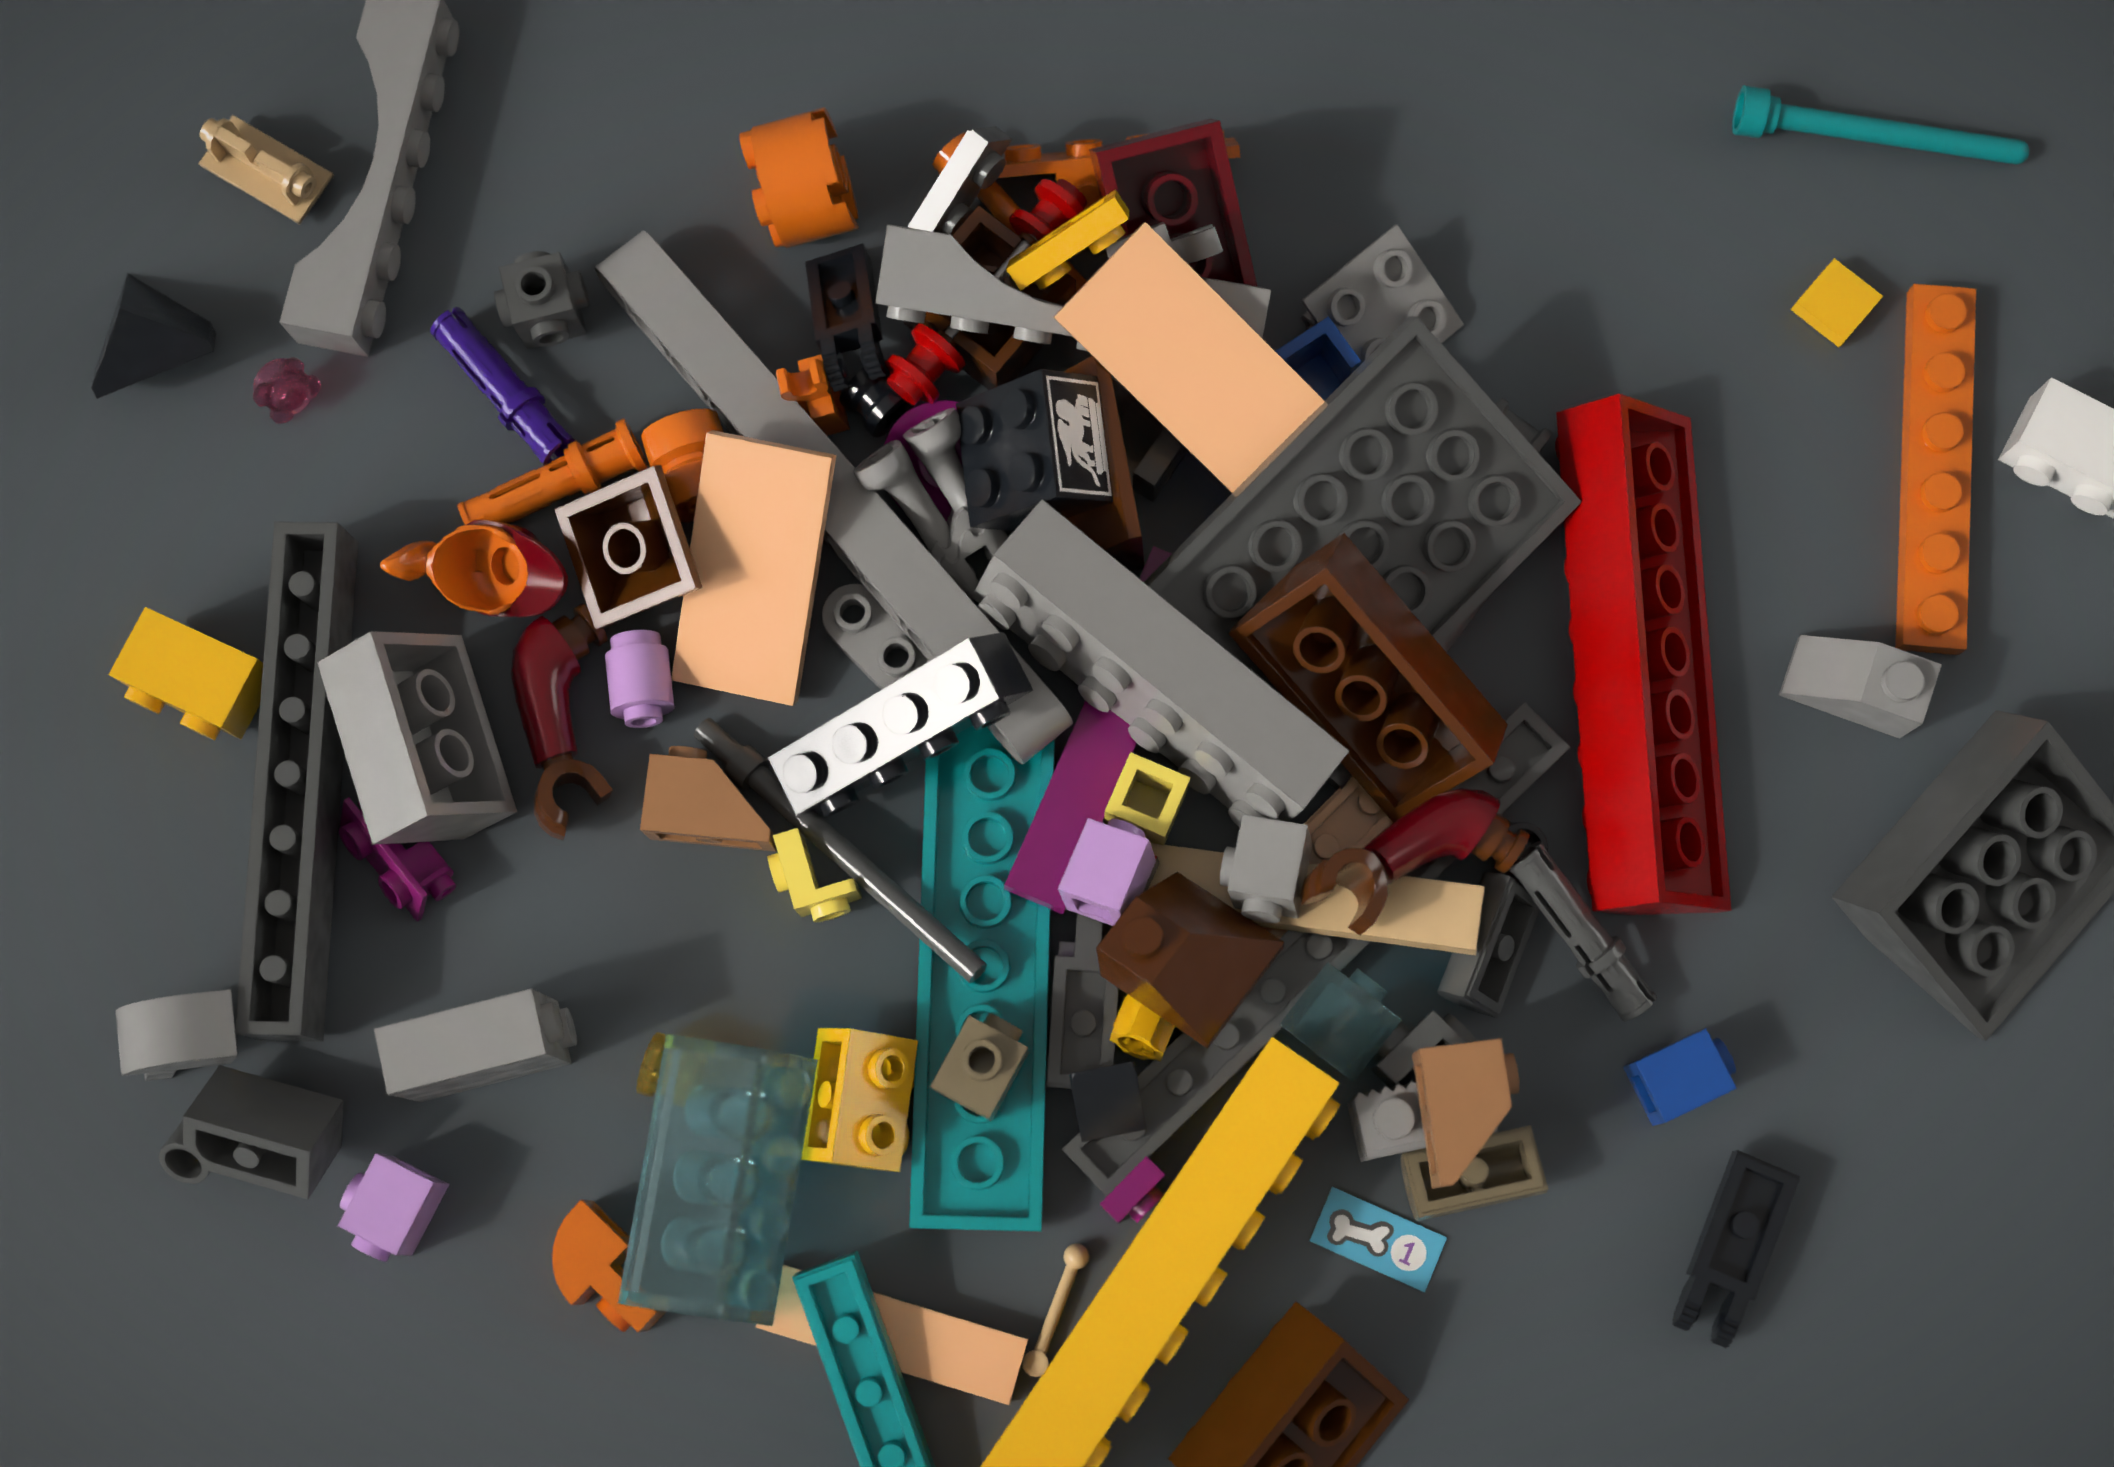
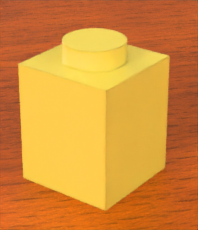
M1130 752L1105 809L1104 824H1108L1110 819L1128 822L1140 828L1145 833V838L1150 840V843L1165 845L1188 791L1191 777Z

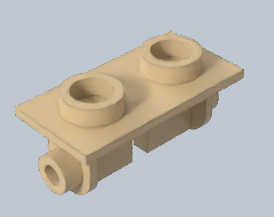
M234 115L229 120L220 119L217 121L210 118L201 128L200 139L206 142L208 150L199 162L201 167L298 224H301L334 176L332 172Z

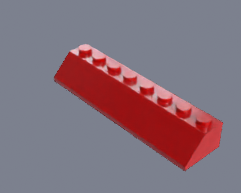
M1619 393L1556 412L1558 436L1555 442V449L1560 461L1561 479L1582 501L1563 520L1567 554L1564 562V572L1569 583L1571 609L1569 636L1573 643L1576 678L1573 685V695L1578 706L1580 733L1578 760L1582 768L1585 802L1582 811V821L1587 832L1589 857L1587 886L1592 898V911L1629 916L1732 911L1691 418Z

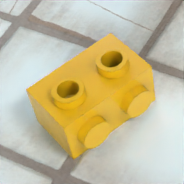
M145 607L108 675L129 687L124 698L145 709L160 714L166 704L185 713L180 721L181 725L205 737L216 740L219 732L222 730L236 738L242 739L260 705L263 662Z
M818 1028L799 1154L800 1160L870 1170L900 1172L902 1156L909 1142L907 1118L911 1090L914 1088L918 1040L851 1028Z

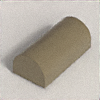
M1531 1125L1493 1133L1455 1185L1432 1189L1426 1148L1405 1152L1401 1155V1169L1405 1190L1416 1221L1545 1194L1549 1190Z

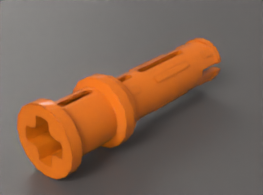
M625 418L616 421V429L584 444H580L575 440L567 444L568 448L563 449V456L540 468L533 469L505 482L484 494L457 504V507L465 525L474 520H489L509 524L579 491H582L585 495L601 489L602 483L632 469L641 472L649 468L630 425Z

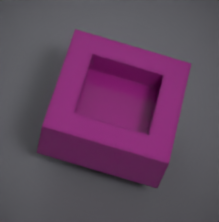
M1146 1156L1100 1203V1206L1117 1223L1127 1214L1138 1223L1164 1196V1193L1156 1184L1165 1174Z

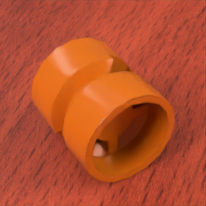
M691 409L668 415L653 422L643 430L640 436L650 467L662 466L681 523L694 521L706 433L712 430L724 432L717 411L711 409Z

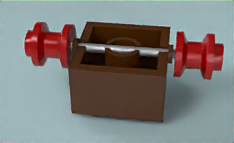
M1042 179L1035 187L1039 203L1033 210L1027 212L1022 209H1016L1009 217V222L1017 234L978 205L953 234L954 239L974 261L1000 281L1019 290L1006 270L1009 260L1085 210L1084 207L1087 205V200L1073 184L1064 179H1058L1056 183L1048 179ZM1067 273L1042 290L1033 282L1021 291L1035 298L1065 305L1076 294V280ZM926 312L924 323L903 321L904 325L912 330L911 335L916 346L906 358L895 354L890 355L885 361V366L891 373L886 381L900 397L912 405H916L920 399L933 404L940 396L935 381L945 370L956 374L964 370L990 390L1014 380L1044 344L1013 338L1014 326L989 323L988 334L950 328L951 316Z

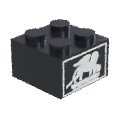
M1039 369L956 403V411L960 416V445L970 528L1015 531L1041 500H1044L1064 518H1069L1113 502L1097 376Z

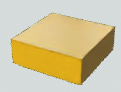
M1834 258L1797 300L1791 311L1840 348L1881 300L1883 295Z

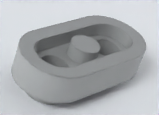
M848 584L834 590L826 599L822 610V620L828 636L881 690L929 662L863 585ZM858 605L865 610L863 619L854 624L845 622L842 619L844 610L849 606ZM894 649L906 651L909 655L906 664L899 668L888 666L885 663V659L890 651Z

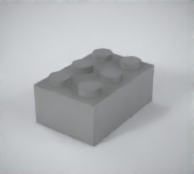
M370 631L317 662L372 845L464 840L517 812L462 635Z

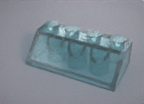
M666 1034L618 1304L725 1321L773 1326L818 1060L768 1049Z

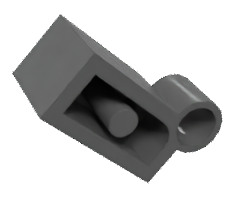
M219 1065L185 1112L179 1125L161 1148L159 1153L160 1165L171 1177L183 1183H200L207 1178L210 1172L309 1199L342 1147L343 1100Z

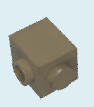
M991 1013L987 1014L983 1023L968 1016L930 1087L939 1094L992 1122L1029 1054L1028 1047L1018 1042L1023 1031Z

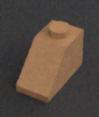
M686 746L669 747L668 755H649L640 830L650 840L776 852L777 848L773 832L718 764L712 759H707V751Z
M1501 1038L1421 1048L1412 1054L1432 1189L1455 1185L1512 1108L1510 1095L1519 1093V1074L1513 1053H1503Z

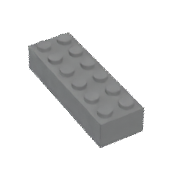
M1041 500L995 552L971 597L979 603L980 611L994 626L1002 630H1012L1029 644V652L1041 665L1052 671H1062L1079 685V693L1091 706L1102 712L1111 710L1130 725L1128 732L1137 744L1152 753L1160 752L1179 768V773L1191 777L1189 782L1191 788L1202 794L1210 793L1229 809V817L1238 827L1241 825L1242 815L1290 822L1304 810L1349 752L1348 749L1044 500Z

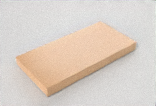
M1146 222L1123 243L1053 317L1231 493L1325 402Z
M714 430L706 433L690 551L703 588L683 595L672 681L794 706L798 702L837 455Z

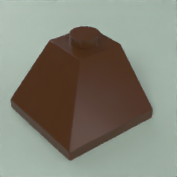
M661 465L647 468L554 509L595 630L605 628L703 588Z
M1176 872L1136 896L1096 947L1100 974L1103 978L1206 1048H1209L1282 951L1285 942L1252 920L1244 917L1240 912L1179 872Z

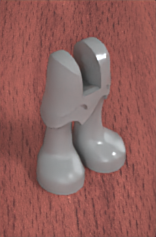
M953 407L925 419L910 428L903 435L913 453L926 467L951 505L952 510L947 522L920 481L901 441H891L873 452L853 470V474L866 490H885L909 518L929 553L973 601L974 599L971 597L979 581L976 578L975 571L964 558L982 547L986 558L990 561L995 552L1009 537L1005 530L970 528L967 498L965 495L964 471L955 450V445L961 435L960 416Z

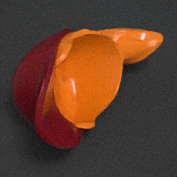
M474 520L467 525L459 526L453 532L444 536L438 543L423 540L407 544L380 562V567L385 572L406 581H413L427 575L436 588L451 603L465 610L476 611L494 617H533L551 610L561 600L568 586V575L561 561L550 549L541 544L532 532L516 525L489 520Z

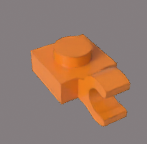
M822 354L799 360L800 372L790 373L785 368L776 370L781 398L788 401H797L827 436L850 429L845 407L839 401L842 392L841 390L834 392L830 386Z

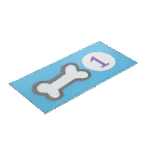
M1332 1187L1310 1238L1312 1243L1424 1293L1447 1240V1237L1335 1187Z

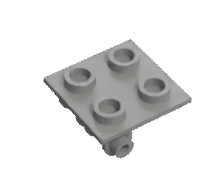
M1397 224L1301 300L1308 310L1301 316L1306 328L1310 329L1329 316L1359 357L1361 364L1409 316H1417L1440 343L1444 342L1464 325Z

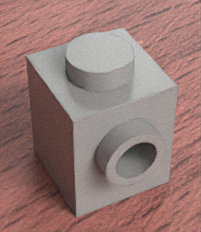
M1242 815L1236 848L1227 846L1223 854L1220 885L1228 886L1227 890L1233 907L1242 909L1241 914L1244 917L1263 923H1279L1281 916L1298 919L1301 907V888L1307 876L1313 845L1308 825Z

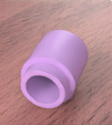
M630 630L612 636L610 638L611 650L605 654L611 715L624 719L625 725L632 728L652 727L662 723L663 715L670 713L675 707L669 650L661 644V635L652 630Z

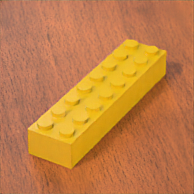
M1270 1038L980 1467H1100L1112 1447L1110 1445L1111 1441L1104 1437L1117 1416L1128 1423L1144 1401L1151 1388L1142 1378L1153 1361L1157 1358L1165 1365L1169 1363L1189 1332L1187 1328L1179 1324L1194 1301L1205 1308L1228 1273L1219 1268L1218 1264L1232 1245L1239 1251L1240 1249H1245L1266 1217L1255 1209L1269 1190L1275 1195L1281 1194L1302 1164L1303 1160L1293 1152L1303 1137L1307 1136L1311 1140L1319 1137L1337 1112L1341 1104L1331 1098V1095L1339 1085V1082L1275 1038Z

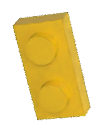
M1116 189L1011 258L1006 268L1007 272L1020 291L1033 282L1036 283L1040 290L1048 287L1072 269L1067 262L1069 258L1087 246L1093 255L1097 254L1120 239L1125 234L1121 224L1129 219V209Z

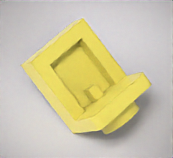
M798 828L773 835L778 853L767 856L772 878L778 893L789 890L794 910L800 917L812 914L814 922L831 920L851 911L849 903L862 898L859 886L854 878L819 888L805 838Z

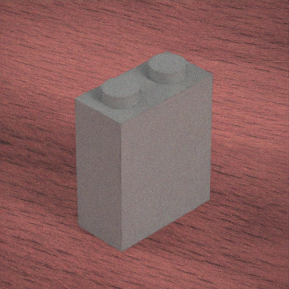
M534 989L374 1029L387 1095L417 1102H424L572 1064L568 1047L577 1045L576 1030L569 1009L567 1007L560 1009L557 1000Z

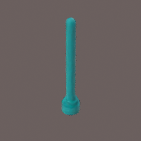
M1746 85L1742 86L1738 94L1733 114V134L1760 138L1763 133L1773 134L1777 128L2009 164H2021L2027 160L2030 154V148L2023 140L1781 104V98L1771 96L1770 89Z

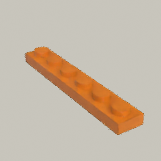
M1913 284L1907 291L1895 648L1903 651L1960 655L1967 650L1976 288Z

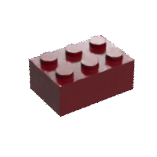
M1209 118L1089 149L1100 198L1116 189L1129 209V219L1121 224L1125 231L1123 236L1134 233L1144 222L1149 226L1164 222L1170 239L1212 224L1218 234L1223 252L1200 261L1188 263V265L1200 277L1257 286L1220 120Z

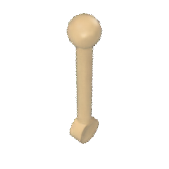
M1071 1244L1064 1251L1063 1258L1066 1267L1034 1350L1026 1353L1023 1358V1369L1029 1376H1042L1049 1365L1046 1353L1077 1272L1089 1262V1251L1082 1244Z

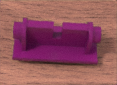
M349 797L343 801L340 821L341 828H339L340 838L353 857L360 861L366 858L380 875L378 877L379 886L385 897L394 907L401 909L405 906L418 922L423 918L427 896L431 894L436 901H440L456 888L457 885L451 879L454 871L430 842H418L407 850L401 843L372 845L362 808L359 810Z

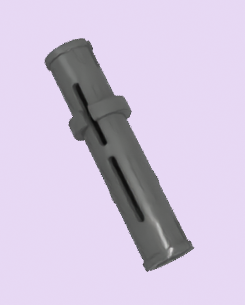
M1537 841L1524 848L1509 871L1523 885L1543 915L1572 950L1571 952L1578 960L1576 964L1578 971L1584 978H1592L1608 998L1622 1021L1632 1020L1644 1013L1653 1005L1652 1002L1656 1001L1657 995L1630 964L1631 962L1624 954L1626 951L1624 943L1618 936L1611 937L1600 924L1592 910L1555 864L1541 841Z

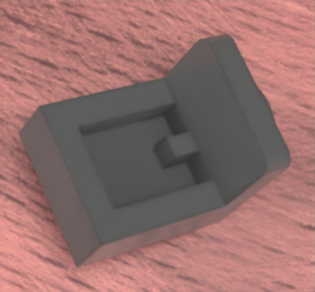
M1433 1010L1412 1030L1403 1022L1398 1024L1374 1048L1382 1059L1371 1070L1388 1088H1391L1414 1067L1412 1054L1417 1050L1435 1047L1436 1045L1445 1046L1476 1042V1039L1452 1014L1448 1013L1442 1019Z

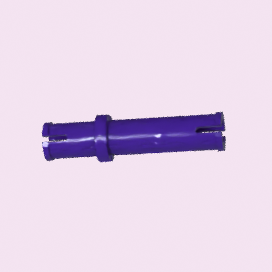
M453 308L452 313L449 310L442 313L433 322L430 333L452 355L457 364L481 392L494 404V407L500 413L498 414V419L504 427L510 431L515 430L530 446L543 465L553 461L551 456L554 460L563 456V449L568 448L567 444L575 440L559 425L543 405L545 404L543 395L535 387H528L523 380L521 381L510 365L478 331L461 308Z

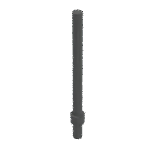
M707 718L698 725L694 732V737L726 765L725 774L743 790L752 788L851 878H854L863 889L968 983H973L981 976L987 967V963L815 810L799 815L795 814L778 777L768 769L770 762L753 746H742L712 718Z

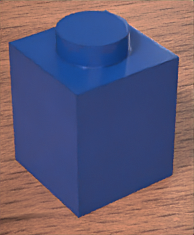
M1706 1028L1623 1066L1652 1126L1669 1122L1737 1089L1730 1076L1736 1073V1067L1729 1050L1720 1038L1711 1039Z

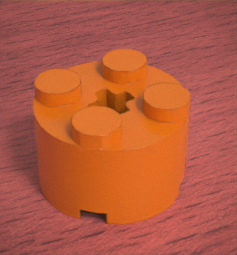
M825 107L752 127L751 130L739 134L740 145L749 169L755 168L761 188L752 190L754 207L761 226L768 225L776 248L782 246L791 248L854 231L859 227L855 219H858V211L844 155L840 156L835 144L830 145L829 139L838 137L829 112Z

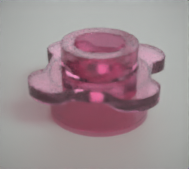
M295 357L288 359L278 358L268 362L259 370L254 379V402L260 407L267 406L271 410L270 418L278 424L290 421L294 414L305 409L321 388L320 380L314 375L308 376L304 372V363Z

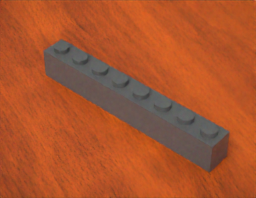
M274 521L235 1025L236 1035L259 1041L323 1042L344 749L317 662L352 642L359 543L338 522Z

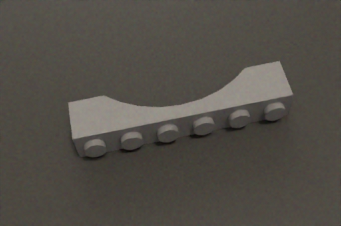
M366 0L356 39L369 63L377 92L378 132L374 157L363 188L343 221L320 246L294 266L279 323L298 344L368 357L373 338H379L383 332L386 321V306L383 299L388 280H395L401 263V250L398 245L403 224L410 223L415 211L416 195L413 184L418 167L423 168L426 165L429 157L430 135L427 132L432 111L438 112L443 103L445 82L442 73L447 56L452 57L455 54L459 41L458 22L454 20L444 0Z
M887 224L875 301L876 304L888 305L886 317L908 322L924 323L926 312L951 316L950 328L988 334L989 323L1014 326L1013 338L1042 344H1051L1053 333L1072 336L1053 318L1064 305L1032 297L1000 281L974 261L951 234ZM1201 277L1263 338L1271 294L1270 289ZM1077 341L1076 349H1080V350L1087 351V350Z

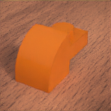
M581 1199L562 1221L557 1231L552 1251L554 1276L565 1299L571 1305H582L597 1292L603 1297L596 1304L597 1308L614 1326L623 1332L630 1326L637 1332L649 1331L667 1312L621 1266L639 1245L594 1201Z

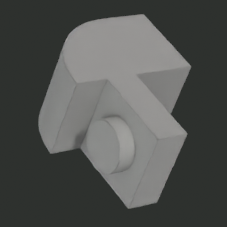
M231 989L155 998L128 1004L116 1009L121 1076L144 1074L145 1081L168 1079L174 1076L176 1070L232 1064L237 1057Z

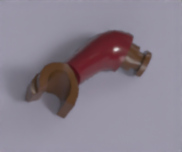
M583 603L573 608L575 617L572 619L563 615L551 623L544 616H540L524 629L513 649L511 666L515 699L535 767L538 769L543 768L544 770L534 796V815L539 826L548 835L562 841L565 837L569 814L555 803L552 792L557 787L570 783L580 785L588 792L597 806L607 800L613 791L602 774L592 765L573 759L578 750L571 719L569 689L573 678L581 673L578 660L590 653L588 645L593 642L599 647L608 641L604 628L595 630L588 607Z
M1459 788L1432 796L1410 810L1364 847L1346 848L1336 852L1331 858L1321 861L1304 879L1300 894L1301 902L1304 905L1322 901L1334 890L1336 884L1352 891L1358 901L1357 912L1348 928L1358 935H1362L1375 924L1382 912L1388 896L1387 885L1392 884L1410 871L1438 857L1453 855L1462 861L1472 853L1483 861H1486L1491 856L1497 860L1495 869L1504 874L1512 867L1522 853L1530 834L1522 828L1518 829L1515 833L1509 830L1511 822L1497 813L1501 804L1500 800L1483 790Z

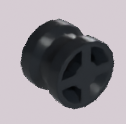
M886 366V375L875 380L870 379V376L863 367L849 381V387L843 389L839 398L840 403L849 412H858L865 419V429L874 438L887 434L895 422L915 406L900 397L888 385L886 380L891 373Z

